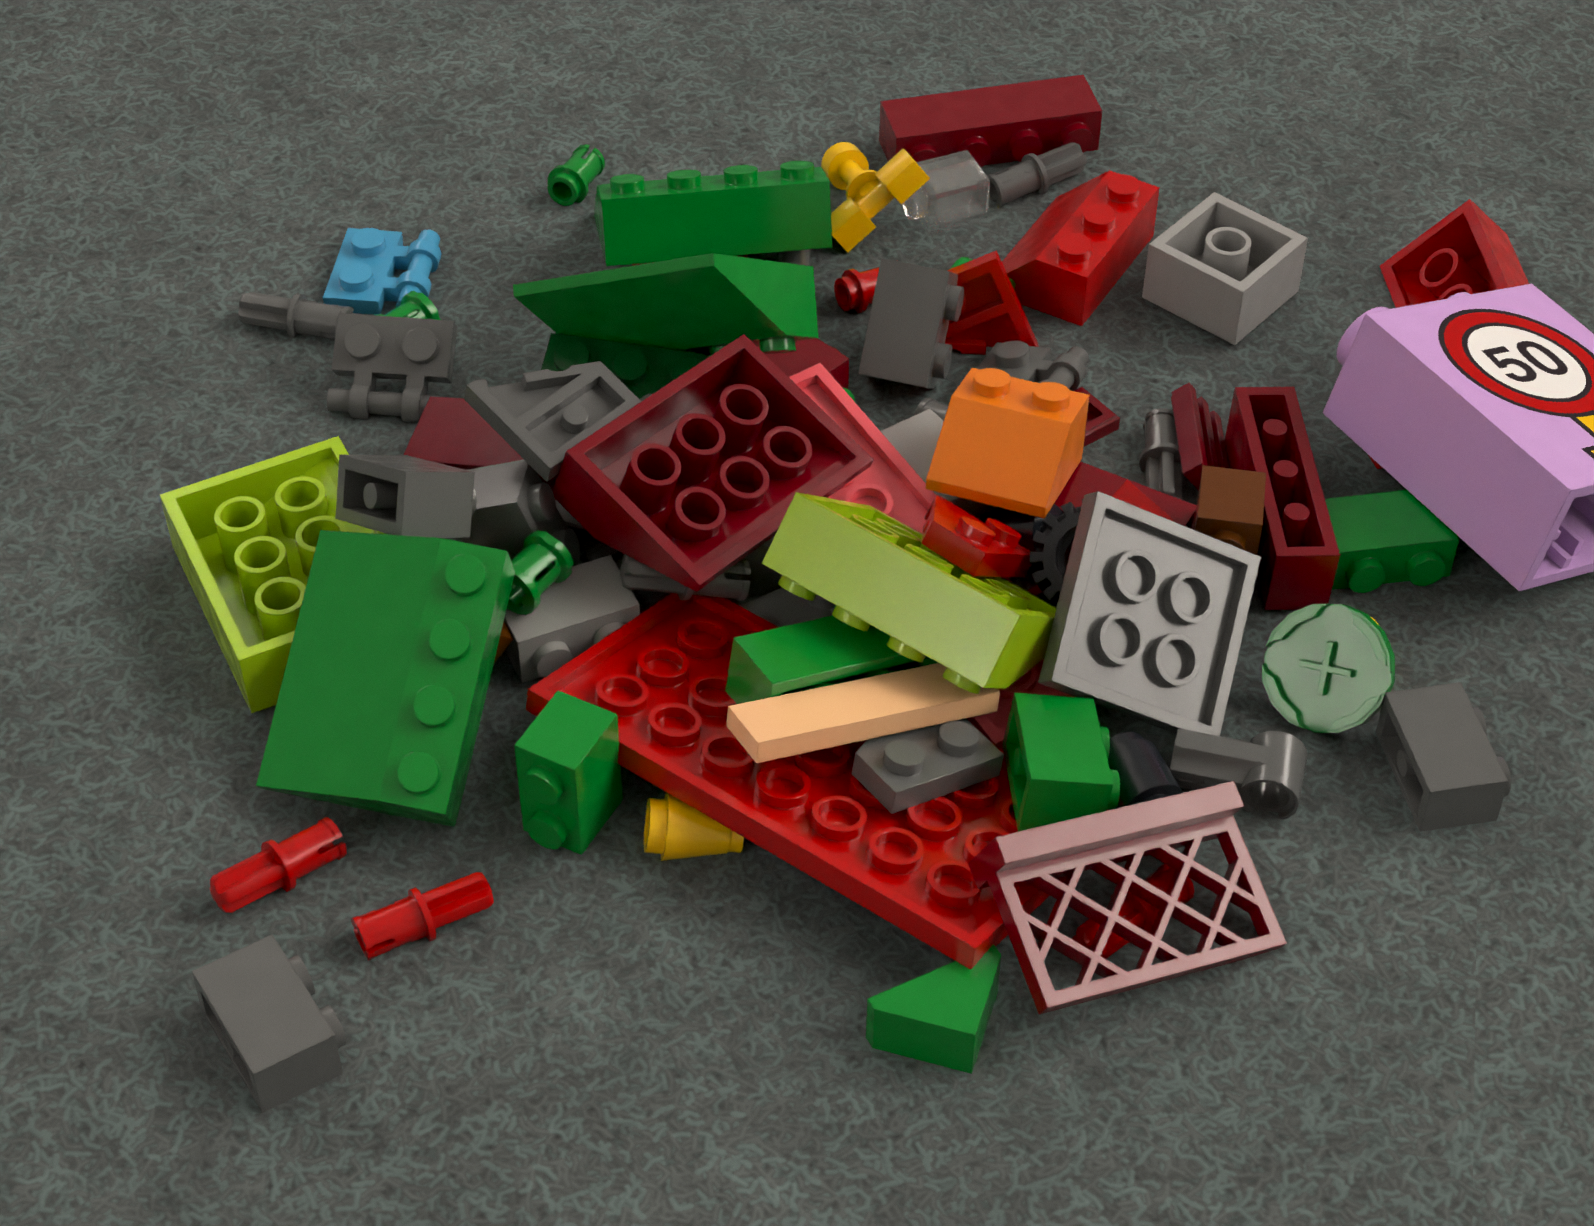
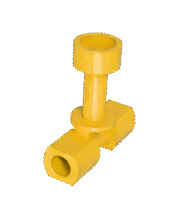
M849 142L834 144L825 152L821 167L833 186L840 190H846V200L831 213L832 236L848 253L876 228L875 224L871 221L876 214L894 198L902 205L930 179L929 176L904 148L882 168L875 171L869 170L867 158L854 144Z

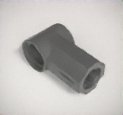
M1178 729L1170 771L1180 787L1192 790L1234 781L1244 804L1243 809L1246 812L1253 813V809L1256 808L1279 813V819H1287L1295 814L1299 807L1308 756L1307 749L1302 741L1282 731L1262 732L1251 738L1250 742Z

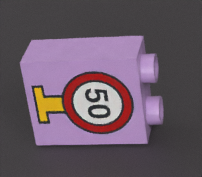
M1533 284L1476 294L1460 292L1447 299L1392 309L1376 307L1359 316L1347 328L1338 344L1337 360L1343 367L1323 414L1518 591L1593 572L1594 334Z

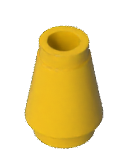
M666 792L664 799H648L644 824V853L661 854V861L727 854L728 852L741 853L744 837Z

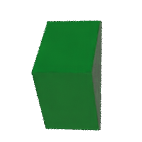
M992 945L971 970L954 961L867 998L866 1039L872 1048L972 1074L998 994L1001 953L995 945Z

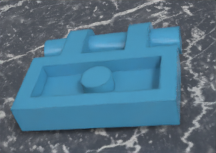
M348 228L323 296L324 304L353 307V313L381 314L385 301H396V307L401 305L402 298L410 291L423 293L429 297L432 285L429 275L430 272L437 270L441 259V250L439 248L440 236L433 230H423L420 232L418 239L413 241L410 246H403L402 232L384 231L375 228ZM395 269L407 270L399 278L393 277Z

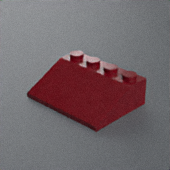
M743 334L567 450L553 488L555 499L595 539L698 592L775 536L796 492L828 498L868 469L874 459Z

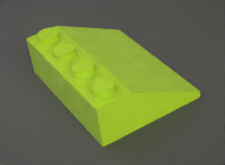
M339 436L160 494L173 549L251 714L277 704L320 530L385 534L335 519L339 454L349 455Z
M795 493L761 563L782 575L778 582L782 588L806 600L814 601L816 595L836 605L832 615L840 621L862 631H868L870 625L890 635L887 642L889 648L917 662H923L925 656L946 667L942 676L947 681L971 693L979 694L982 687L1006 689L1044 659L1057 606L1003 577L970 575L921 544L922 533L872 506Z

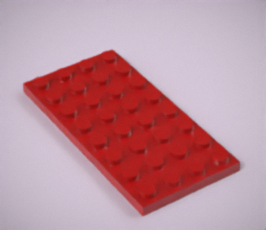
M671 593L528 688L526 710L535 716L539 715L558 690L616 713L618 716L619 765L970 970L992 945L997 946L1008 936L991 888L978 889L968 865L995 837L1018 832L1005 757L1003 758L1000 776L893 814L851 774L855 752L866 740L756 763L726 726L728 706L736 705V702L725 691L734 637L778 628V626L730 600L720 597L692 595L689 601H682L679 599L678 594ZM992 743L1004 754L1003 748ZM1067 876L1056 879L1064 883ZM1031 884L1015 888L1022 907L1028 914H1031L1050 896Z

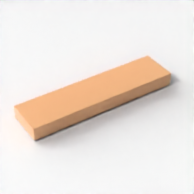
M936 663L728 706L726 726L756 763H762L996 712L998 710L1000 691L997 688L983 687L979 694L966 691L947 681L942 676L946 667Z

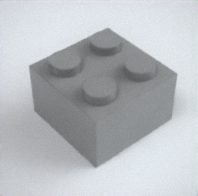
M1214 192L1149 243L1142 298L1236 345L1299 291L1308 238Z

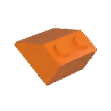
M971 368L951 396L927 474L925 489L1045 519L1082 459L1089 395L1071 391L1065 385L1056 382L1036 383L1011 377L1007 372L1000 369Z

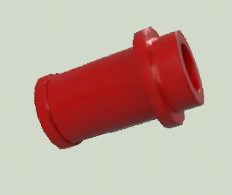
M879 267L863 272H858L852 268L844 271L842 277L836 279L834 293L839 306L844 311L855 309L857 313L866 311L869 304H872Z

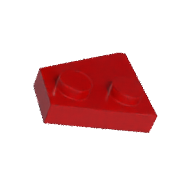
M997 250L947 270L959 275L957 286L964 287V299L958 321L949 320L945 344L952 345V349L958 350L963 354L986 355V347H994L997 342L1022 341L1029 346L1039 347Z
M940 495L935 496L924 518L927 521L923 526L924 534L921 544L972 576H1026L1031 567V551L1018 544L1022 537L1019 532L995 519L988 518L984 523Z

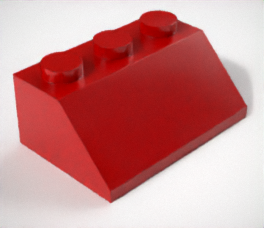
M1109 170L1056 197L1002 261L1008 277L1016 283L1015 293L1020 304L1083 326L1154 236L1160 187L1140 181L1131 175L1119 174Z
M1470 199L1380 265L1381 272L1396 308L1443 300L1460 292L1476 294L1529 284L1508 235Z

